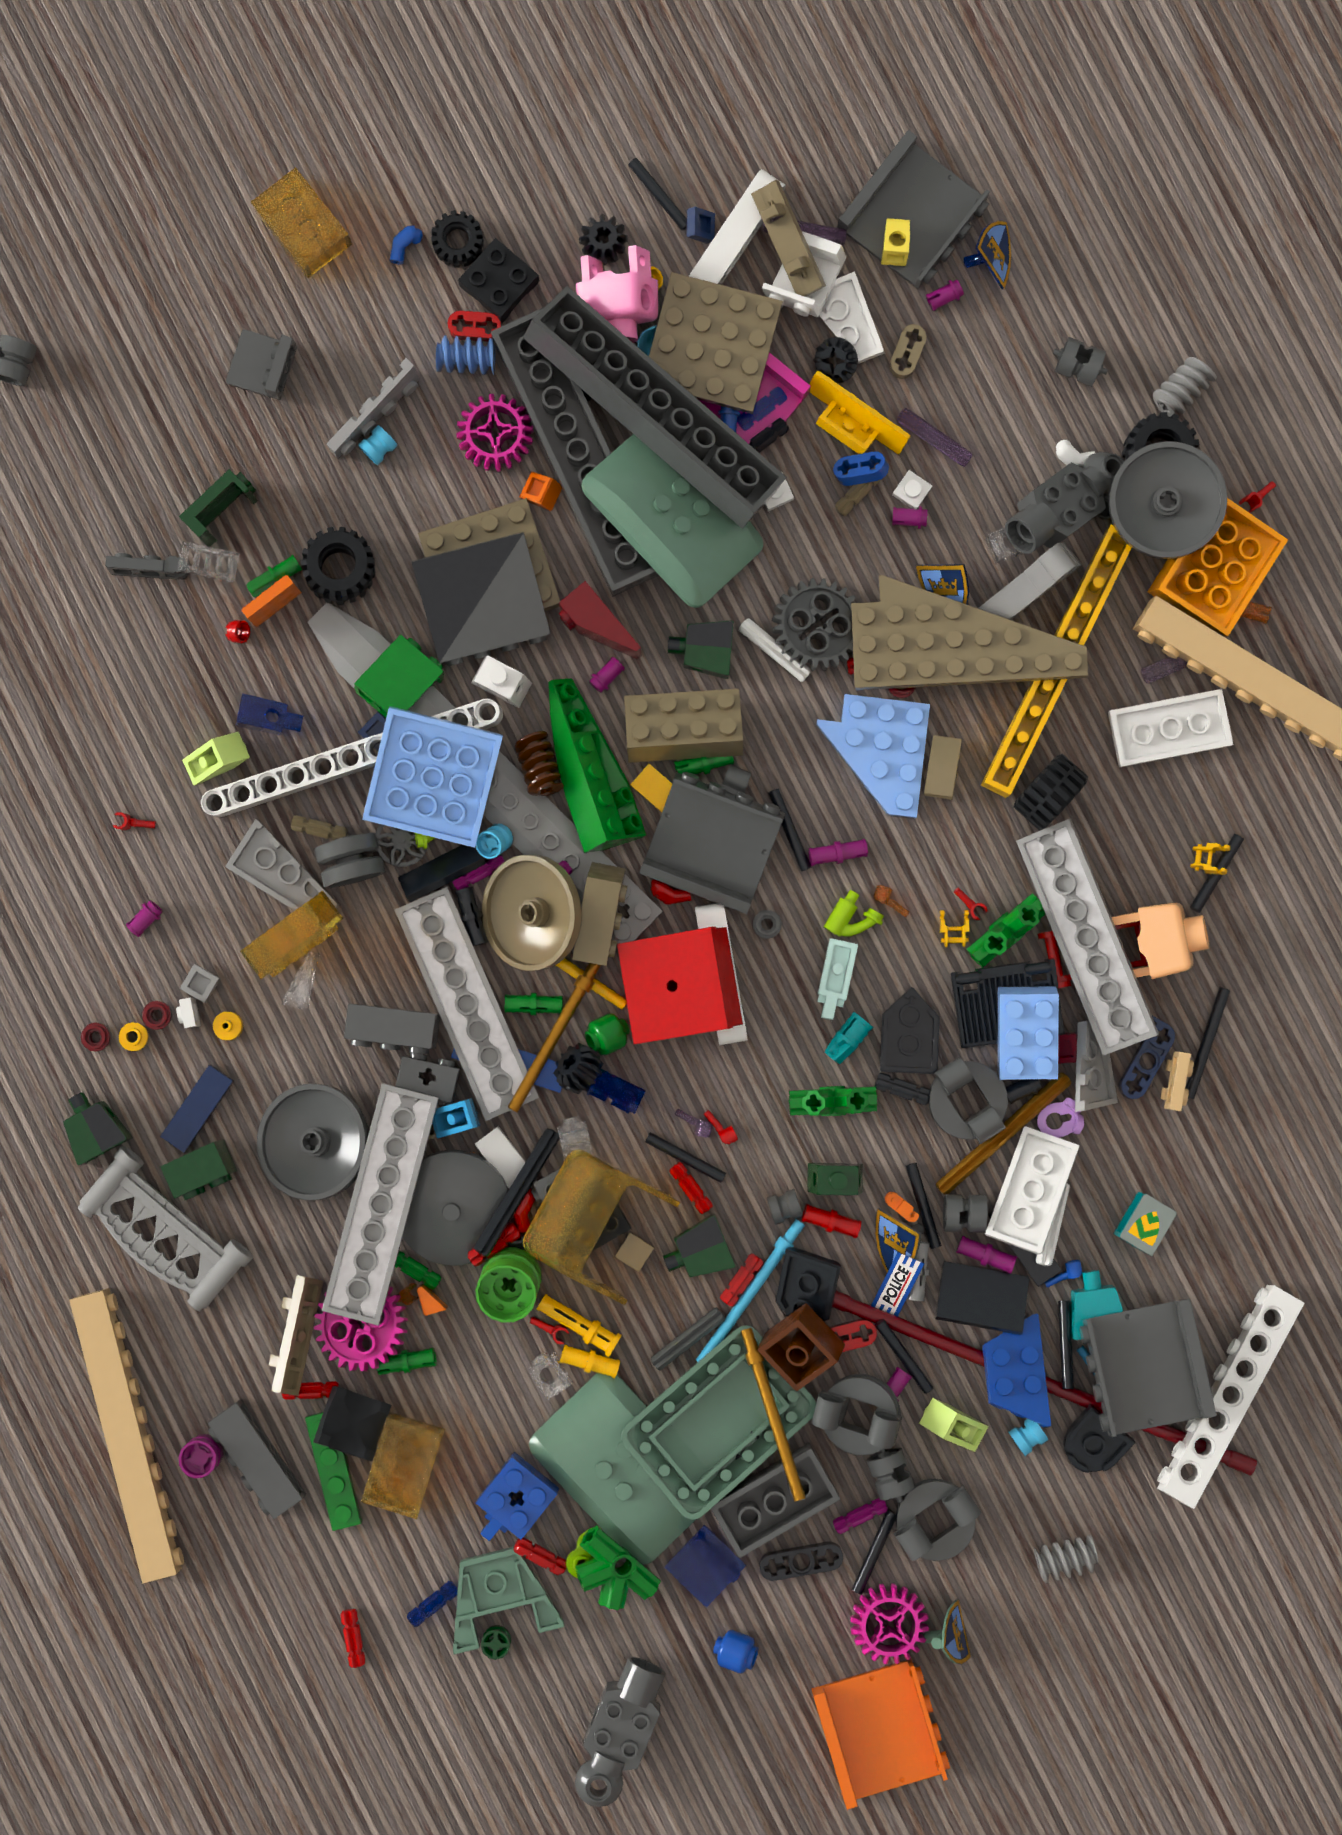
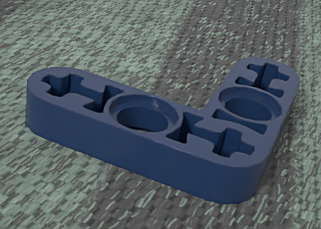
M1153 1015L1152 1018L1157 1030L1162 1031L1164 1028L1166 1030L1165 1036L1168 1037V1040L1160 1041L1158 1044L1156 1042L1158 1037L1154 1036L1141 1042L1119 1082L1121 1094L1130 1099H1138L1146 1093L1175 1040L1173 1028ZM1144 1053L1152 1054L1155 1059L1154 1066L1150 1069H1143L1139 1063V1059ZM1135 1067L1137 1071L1148 1074L1146 1080L1144 1077H1140L1137 1081V1086L1140 1087L1139 1091H1132L1130 1094L1126 1082L1135 1080L1137 1074L1132 1073Z

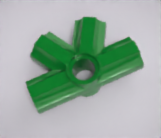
M1032 893L1009 913L1007 911L988 927L989 930L966 949L971 958L983 968L997 955H1001L1017 943L1026 932L1035 927L1040 922L1039 920L1046 915L1040 900Z
M826 1086L813 1090L789 1091L790 1116H840L877 1111L876 1087L845 1088V1086Z
M597 1525L586 1532L580 1546L593 1556L594 1559L575 1566L578 1580L584 1592L602 1585L598 1603L601 1606L614 1610L624 1609L628 1588H631L644 1600L654 1595L661 1582L655 1574ZM626 1558L623 1566L615 1567L619 1559Z

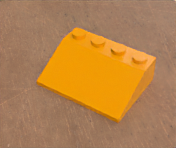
M1227 498L1225 517L1213 538L1201 549L1190 555L1167 559L1147 592L1154 597L1158 596L1210 629L1228 637L1288 539Z

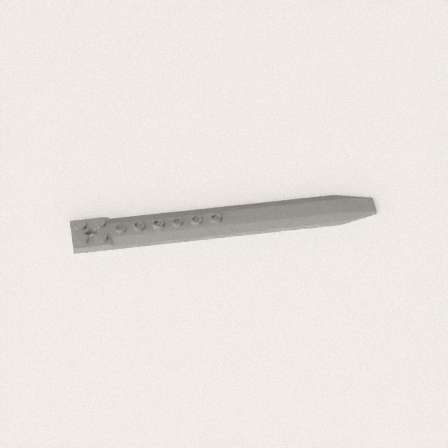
M326 603L307 622L337 672L353 688L354 683L391 645L378 631L330 603ZM432 685L409 711L434 716L455 709V707ZM459 715L455 719V723L467 726L468 720L463 715ZM499 751L483 816L493 825L503 824L507 826L513 835L512 844L523 855L545 856L558 864L562 861H567L573 870L569 876L576 886L582 907L586 879L591 863L616 865L602 851L584 853L575 825L546 796L530 795L527 791L528 784L524 781L525 775ZM626 874L623 885L627 886L625 902H619V905L623 907L627 904L630 907L627 911L630 916L627 919L622 917L620 929L614 930L612 940H616L617 944L635 941L663 912Z

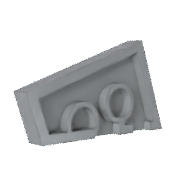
M1089 1020L1078 1022L1075 1112L1116 1104L1118 1100L1110 1054L1103 1056Z

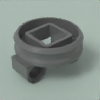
M958 1057L934 1073L936 1077L930 1087L929 1110L936 1124L944 1132L960 1139H977L979 1144H983L1006 1129L1002 1120L1008 1105L1007 1091L1003 1081L999 1079V1075L994 1070L984 1064L963 1061ZM973 1080L988 1105L963 1121L947 1095H951Z
M853 1374L837 1381L828 1392L821 1391L818 1394L812 1424L824 1429L832 1443L841 1450L854 1455H870L882 1449L893 1448L896 1443L902 1416L898 1399L886 1383L871 1375ZM850 1398L878 1407L874 1412L870 1430L844 1422Z
M927 1479L916 1483V1488L903 1495V1501L898 1503L896 1510V1526L898 1531L893 1533L911 1561L917 1560L920 1557L932 1561H941L958 1555L967 1547L973 1537L976 1518L981 1514L980 1509L964 1486L959 1488L955 1484L942 1479ZM941 1499L956 1523L930 1540L915 1516Z

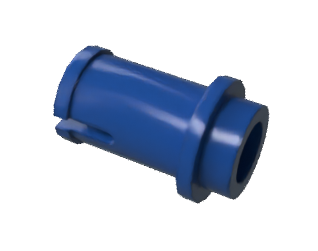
M721 406V410L718 411V415H721L720 419L736 432L737 417L740 416V412Z

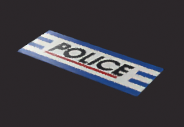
M897 1252L871 1306L898 1316L925 1263Z

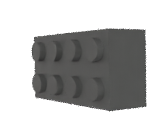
M810 1443L792 1452L805 1499L794 1501L782 1460L780 1459L739 1483L711 1508L738 1558L743 1557L840 1500L839 1493Z

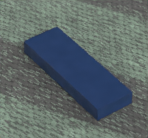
M208 1065L160 1137L185 1153L234 1080L212 1065Z

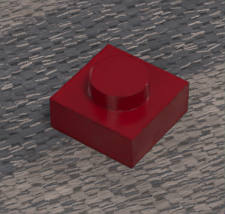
M1077 1032L1058 1034V1064L1076 1063Z

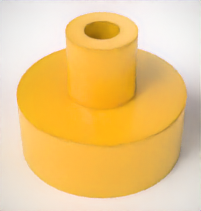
M222 1012L213 1021V1031L222 1040H233L242 1033L243 1021L234 1012Z

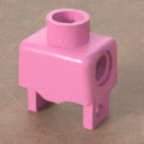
M637 245L629 246L630 272L615 274L610 270L603 272L601 260L589 255L582 256V282L576 283L577 295L632 343L637 342V324L652 322L658 318V280L651 277L650 251Z

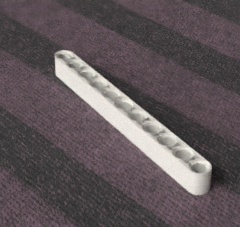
M482 699L431 716L455 722L457 716L464 714L468 718L467 726L485 730L501 722L503 710L495 701ZM494 706L495 716L491 720H483L481 713L484 707ZM383 733L209 790L202 796L201 807L209 815L224 817L374 767L377 757L373 753V747L376 743L381 742ZM351 751H357L359 755L358 762L353 766H349L346 762L347 754ZM329 760L332 766L331 771L326 775H322L319 771V765L322 761ZM302 769L304 779L301 783L295 784L292 780V774L295 770ZM275 778L277 787L275 791L268 793L265 789V783L268 779ZM243 787H247L250 791V796L245 802H241L238 798L239 790ZM220 796L223 801L222 807L214 811L211 807V802L214 797Z

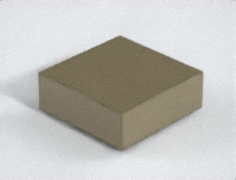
M630 1232L615 1257L639 1272L654 1247Z

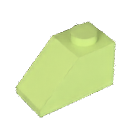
M238 731L209 740L182 761L195 786L236 768L249 759L250 756Z
M932 1398L929 1405L925 1408L923 1417L919 1424L941 1438L974 1452L989 1427L935 1398Z

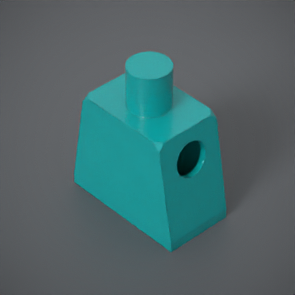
M1099 1270L1082 1272L1084 1288L1071 1290V1336L1074 1340L1081 1339L1080 1326H1084L1083 1319L1123 1311L1116 1288L1113 1285H1101Z

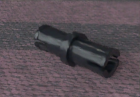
M473 887L456 891L455 895L462 913L461 920L465 923L473 947L489 942L481 920L483 914L482 911L478 910Z

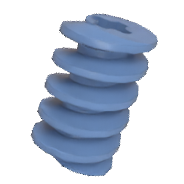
M444 335L442 342H437L436 371L441 372L445 364L448 373H452L455 365L458 372L463 373L468 365L471 374H475L479 366L482 375H486L489 367H491L494 375L496 350L493 338H489L487 346H484L481 337H478L475 345H472L470 337H466L464 345H461L458 336H455L453 343L449 344L447 335Z

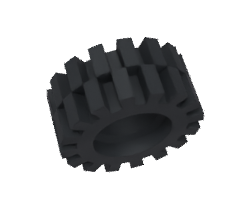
M456 210L451 211V215L447 216L444 213L442 220L437 219L435 221L436 226L435 228L432 227L431 241L438 258L441 261L444 260L446 265L454 264V267L459 268V264H464V267L469 266V261L472 260L474 262L477 259L476 256L481 255L482 246H484L483 234L478 221H475L471 214L467 216L464 211L456 214ZM461 229L468 234V242L463 248L454 249L447 244V236L451 231Z

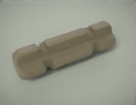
M880 480L853 485L846 493L845 498L842 497L836 503V510L841 515L847 516L852 510L853 505L856 506L871 491L872 486L875 487Z
M294 815L291 822V829L293 831L301 833L306 831L309 835L325 839L332 838V840L346 837L348 832L345 827L338 825L333 827V824L310 818L306 820L305 817Z

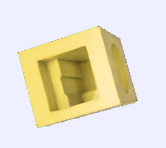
M886 219L881 258L882 265L906 266L910 243V220Z

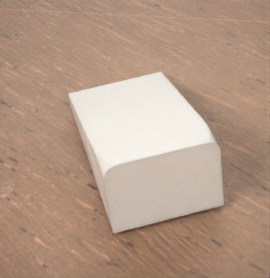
M498 1126L476 1142L475 1145L486 1160L499 1171L510 1189L524 1166L525 1160Z

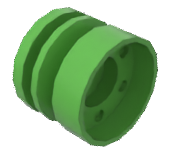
M508 1247L487 1259L475 1289L476 1301L482 1312L491 1319L502 1323L516 1322L526 1317L534 1307L542 1281L541 1268L536 1258L525 1250Z

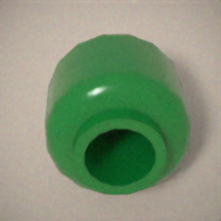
M609 1013L588 1024L585 1039L589 1048L591 1047L600 1055L606 1056L625 1047L630 1030L623 1018L619 1019L615 1014Z

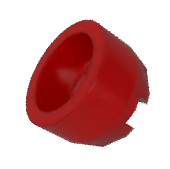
M234 620L226 625L227 634L225 636L229 641L234 643L247 642L250 636V627L246 621Z

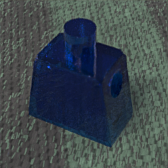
M242 693L236 726L282 735L283 729L300 732L304 715L287 712L288 704ZM272 712L276 713L279 719L276 722H271L265 716Z

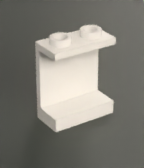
M802 231L826 286L807 297L795 293L782 264L773 284L764 283L762 290L766 297L783 301L782 307L792 308L795 313L804 317L808 315L818 317L844 264L846 255L841 244Z

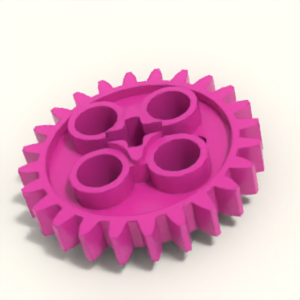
M389 1287L383 1310L385 1317L379 1326L362 1322L365 1326L363 1329H360V1325L355 1319L324 1311L323 1314L314 1315L315 1318L321 1320V1324L314 1326V1329L322 1331V1335L318 1336L316 1341H325L326 1344L322 1347L321 1351H331L329 1361H335L339 1358L338 1367H345L348 1364L349 1371H356L359 1364L361 1371H367L368 1364L372 1369L379 1368L378 1359L382 1363H388L387 1353L391 1355L398 1354L393 1346L395 1344H404L398 1336L399 1334L407 1333L406 1329L400 1327V1323L408 1321V1318L400 1317L399 1313L405 1310L406 1307L396 1305L401 1298L400 1295L390 1296L393 1287ZM318 1303V1306L322 1309L324 1303ZM342 1323L347 1328V1334L344 1338H340L337 1332L339 1325ZM367 1335L372 1339V1347L368 1351L362 1345L363 1339ZM351 1340H353L352 1348L349 1347V1343Z

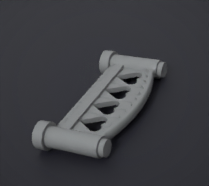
M121 1146L113 1155L114 1161L80 1200L78 1209L89 1218L93 1215H98L112 1237L129 1256L156 1277L188 1292L190 1296L187 1300L188 1304L201 1312L203 1308L206 1309L240 1267H246L253 1259V1255L245 1246L234 1239H231L225 1247L219 1244L137 1174L144 1162L135 1152L125 1146ZM135 1197L132 1220L124 1222L121 1219V1214L113 1213L112 1205L115 1202ZM156 1216L154 1238L152 1241H146L142 1233H137L134 1230V1224L136 1221ZM178 1234L176 1257L173 1260H169L165 1257L164 1252H159L156 1249V1242ZM200 1253L198 1276L196 1278H189L186 1271L178 1268L177 1263L179 1259Z

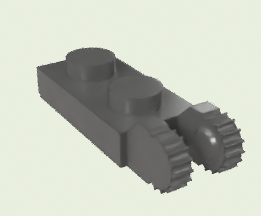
M126 553L106 556L105 566L112 575L159 579L180 578L181 580L190 575L189 565L180 556H169L166 560H161L160 557L154 555H145L144 559L132 558V555Z

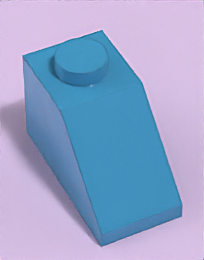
M472 1098L437 1108L433 1120L437 1139L480 1126L477 1110Z

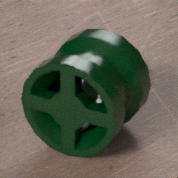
M500 1625L489 1627L484 1632L481 1641V1649L484 1655L494 1660L503 1658L509 1651L511 1634L505 1627Z

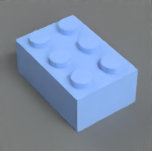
M1056 986L998 987V1075L1000 1080L1058 1079L1059 994Z

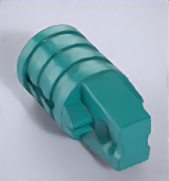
M853 1011L845 1024L841 1026V1029L836 1032L825 1053L836 1063L841 1064L858 1048V1045L863 1042V1039L867 1037L874 1027Z

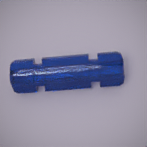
M780 387L770 391L769 397L765 395L757 401L753 414L743 412L737 417V423L744 431L753 427L754 421L759 422L775 410V405L778 404L780 406L787 400L785 392Z
M452 1581L445 1583L440 1588V1591H435L419 1604V1608L415 1607L408 1613L407 1619L414 1627H418L424 1622L425 1617L429 1618L447 1603V1600L451 1601L457 1596L458 1588Z

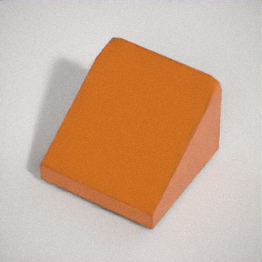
M531 471L520 494V498H527L528 502L552 511L562 487L553 478Z
M424 1284L418 1287L417 1293L425 1316L444 1311L448 1308L447 1304Z

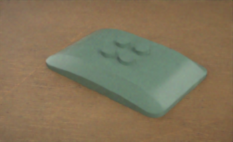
M634 434L591 470L582 480V491L586 497L690 607L698 608L703 606L763 549V539L750 521L742 529Z
M740 1326L622 1429L621 1441L626 1449L681 1515L691 1520L698 1519L707 1513L778 1449L752 1366H748L745 1356L747 1350L741 1331L752 1328L758 1347L763 1338L751 1326ZM765 1359L763 1365L787 1440H789L813 1418L816 1402L805 1387L796 1392ZM737 1454H739L740 1458L736 1460L735 1458Z
M596 1373L532 1435L529 1448L533 1456L608 1536L620 1546L626 1548L643 1565L649 1564L696 1519L691 1520L681 1515L621 1441L622 1429L645 1409L647 1405L618 1375H616V1378H612L611 1376Z

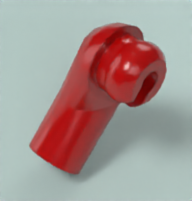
M652 879L650 890L653 896L664 904L671 905L692 901L689 892L673 889L666 883Z
M529 1189L513 1215L520 1233L527 1232L532 1228L528 1214L535 1198L531 1189Z

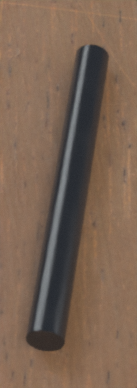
M1219 987L1194 1061L1192 1075L1189 1077L1185 1088L1189 1090L1188 1098L1190 1099L1195 1098L1230 994V990Z

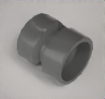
M0 335V380L17 386H26L30 373L27 364L33 363L37 347L20 338Z
M961 1194L944 1195L943 1229L945 1232H961L963 1228H966L968 1232H986L988 1218L986 1195H969L967 1199H964ZM965 1211V1216H961L960 1212Z

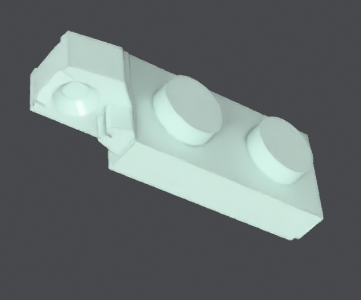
M829 939L817 993V1002L824 1003L821 1014L823 1019L833 1020L836 1006L843 1007L844 1001L847 999L858 944Z

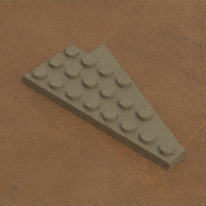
M879 575L880 602L851 603L855 690L1088 678L1086 646L884 575Z

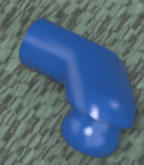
M406 226L393 238L389 261L393 264L402 265L404 263L406 247L411 242L413 244L420 243L423 237L422 231L416 229L415 226Z

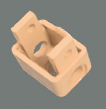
M1180 903L1143 906L1138 908V912L1112 917L1114 925L1140 921L1141 931L1137 940L1139 950L1146 957L1148 966L1132 968L1136 978L1150 975L1151 979H1156L1187 971L1194 964L1192 952L1210 948L1204 916L1199 915L1185 918L1184 908Z

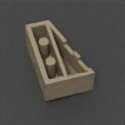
M595 862L591 863L581 907V926L574 946L572 960L607 966L609 957H615L617 941L612 940L614 930H619L621 925L622 913H618L619 902H625L627 886L623 885L626 868Z

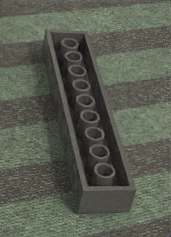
M568 286L532 319L523 338L742 529L775 494L787 478Z
M541 308L491 331L493 342L530 417L535 432L612 597L659 576V574L582 491V480L611 452L581 388L523 338L532 319L543 309Z

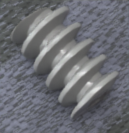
M1189 357L1185 360L1184 365L1177 368L1176 373L1169 376L1168 381L1161 384V389L1153 392V400L1161 412H1167V417H1171L1173 413L1175 414V410L1183 414L1185 408L1182 403L1191 406L1193 400L1190 395L1199 398L1201 392L1198 387L1207 390L1209 384L1206 379L1215 382L1217 376L1204 362L1197 358Z
M1091 1535L1086 1536V1544H1084L1080 1537L1075 1538L1074 1547L1069 1540H1064L1063 1549H1061L1057 1542H1054L1052 1544V1552H1050L1046 1545L1041 1546L1040 1554L1034 1548L1038 1571L1045 1584L1048 1583L1049 1574L1051 1573L1056 1581H1059L1060 1571H1063L1069 1579L1071 1578L1072 1569L1075 1568L1078 1575L1082 1576L1083 1566H1086L1092 1574L1094 1573V1564H1099L1097 1551Z

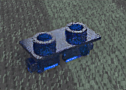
M600 1069L602 1075L596 1078V1084L590 1085L587 1095H592L604 1102L608 1097L612 1099L611 1105L625 1111L627 1114L629 1112L635 1114L646 1090Z

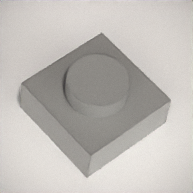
M194 964L180 989L201 1002L207 1003L221 978Z

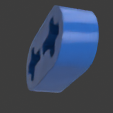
M868 452L840 458L835 463L833 472L840 484L851 486L883 479L889 471V464L882 453Z

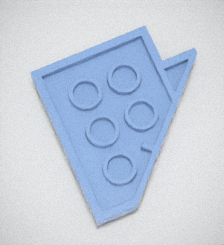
M845 694L841 722L817 719V727L887 815L917 818L930 704Z

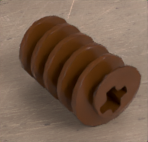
M545 731L528 734L518 740L514 746L516 753H518V761L522 764L521 771L525 774L524 781L528 784L527 791L532 796L551 795L559 792L564 787L563 783H554L561 778V774L557 772L551 773L557 769L558 765L556 762H548L555 755L553 752H545L551 747L549 741L542 742V740L548 737V733Z

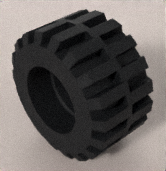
M1161 412L1158 416L1153 413L1146 419L1140 420L1129 433L1123 444L1125 448L1122 451V458H1125L1126 461L1134 452L1145 447L1147 440L1151 438H1162L1167 441L1185 443L1195 448H1198L1200 445L1199 439L1194 440L1196 431L1194 428L1191 430L1187 428L1189 422L1186 419L1183 422L1178 421L1179 415L1173 413L1171 417H1167V412Z
M333 527L327 528L328 532L324 534L320 530L316 533L317 538L315 540L312 538L308 540V548H304L302 552L303 560H301V567L307 585L311 591H314L315 596L319 599L324 598L327 603L332 604L333 601H337L338 605H344L346 600L353 603L356 601L355 597L359 595L362 598L366 594V588L370 589L373 584L372 578H375L376 572L372 550L367 545V541L363 536L359 537L357 532L352 529L350 532H347L346 527H339V531H334ZM346 553L354 558L356 565L349 576L343 579H331L323 574L322 565L326 558L332 554Z
M1064 754L1057 755L1016 799L1014 808L1038 830L1045 829L1086 785L1088 776Z

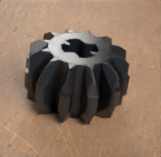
M601 214L599 217L600 222H596L591 217L589 219L590 227L582 226L581 232L584 235L579 237V243L585 245L582 249L584 255L591 254V257L596 259L601 257L602 264L606 265L607 257L616 262L618 260L617 253H625V246L623 244L628 241L627 235L622 234L625 230L623 224L616 225V218L614 216L606 222L605 215ZM604 236V239L608 237V242L603 244L601 240L599 243L598 237Z
M580 1043L576 1044L575 1047L569 1046L565 1054L561 1053V1059L555 1062L557 1068L553 1074L556 1076V1081L565 1090L580 1094L582 1090L588 1092L590 1085L596 1084V1078L602 1075L600 1069L604 1063L600 1060L598 1052Z

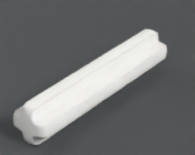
M747 618L740 625L739 631L799 681L803 682L809 676L811 669L807 665L800 668V660L798 658L790 662L792 653L789 651L782 654L781 651L784 647L781 644H776V640L751 619Z
M1066 1184L1043 1251L1041 1255L1037 1254L1036 1263L1040 1265L1051 1266L1053 1263L1070 1189L1069 1184Z

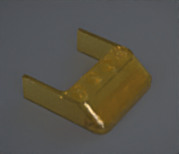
M575 1150L566 1157L524 1235L523 1246L532 1257L559 1273L625 1305L628 1300L617 1290L582 1274V1269L628 1186H637L676 1207L679 1206L680 1202L670 1194L584 1150Z

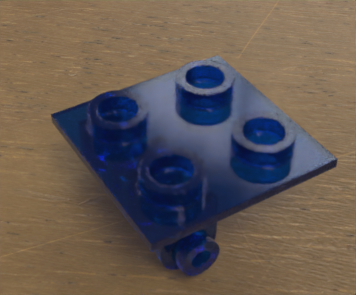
M704 1524L665 1565V1568L707 1608L730 1582L734 1583L740 1577V1572L745 1568L746 1564Z

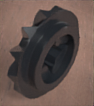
M833 337L824 340L816 348L817 352L813 359L816 366L815 372H822L837 384L849 380L854 375L858 365V356L854 346L848 340ZM834 352L837 358L845 360L841 364H836L835 369L832 363L826 362V359L834 356Z

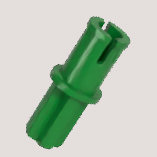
M291 555V557L272 568L268 566L266 572L249 581L246 586L251 595L256 598L285 575H288L290 578L297 572L302 571V568L294 555Z

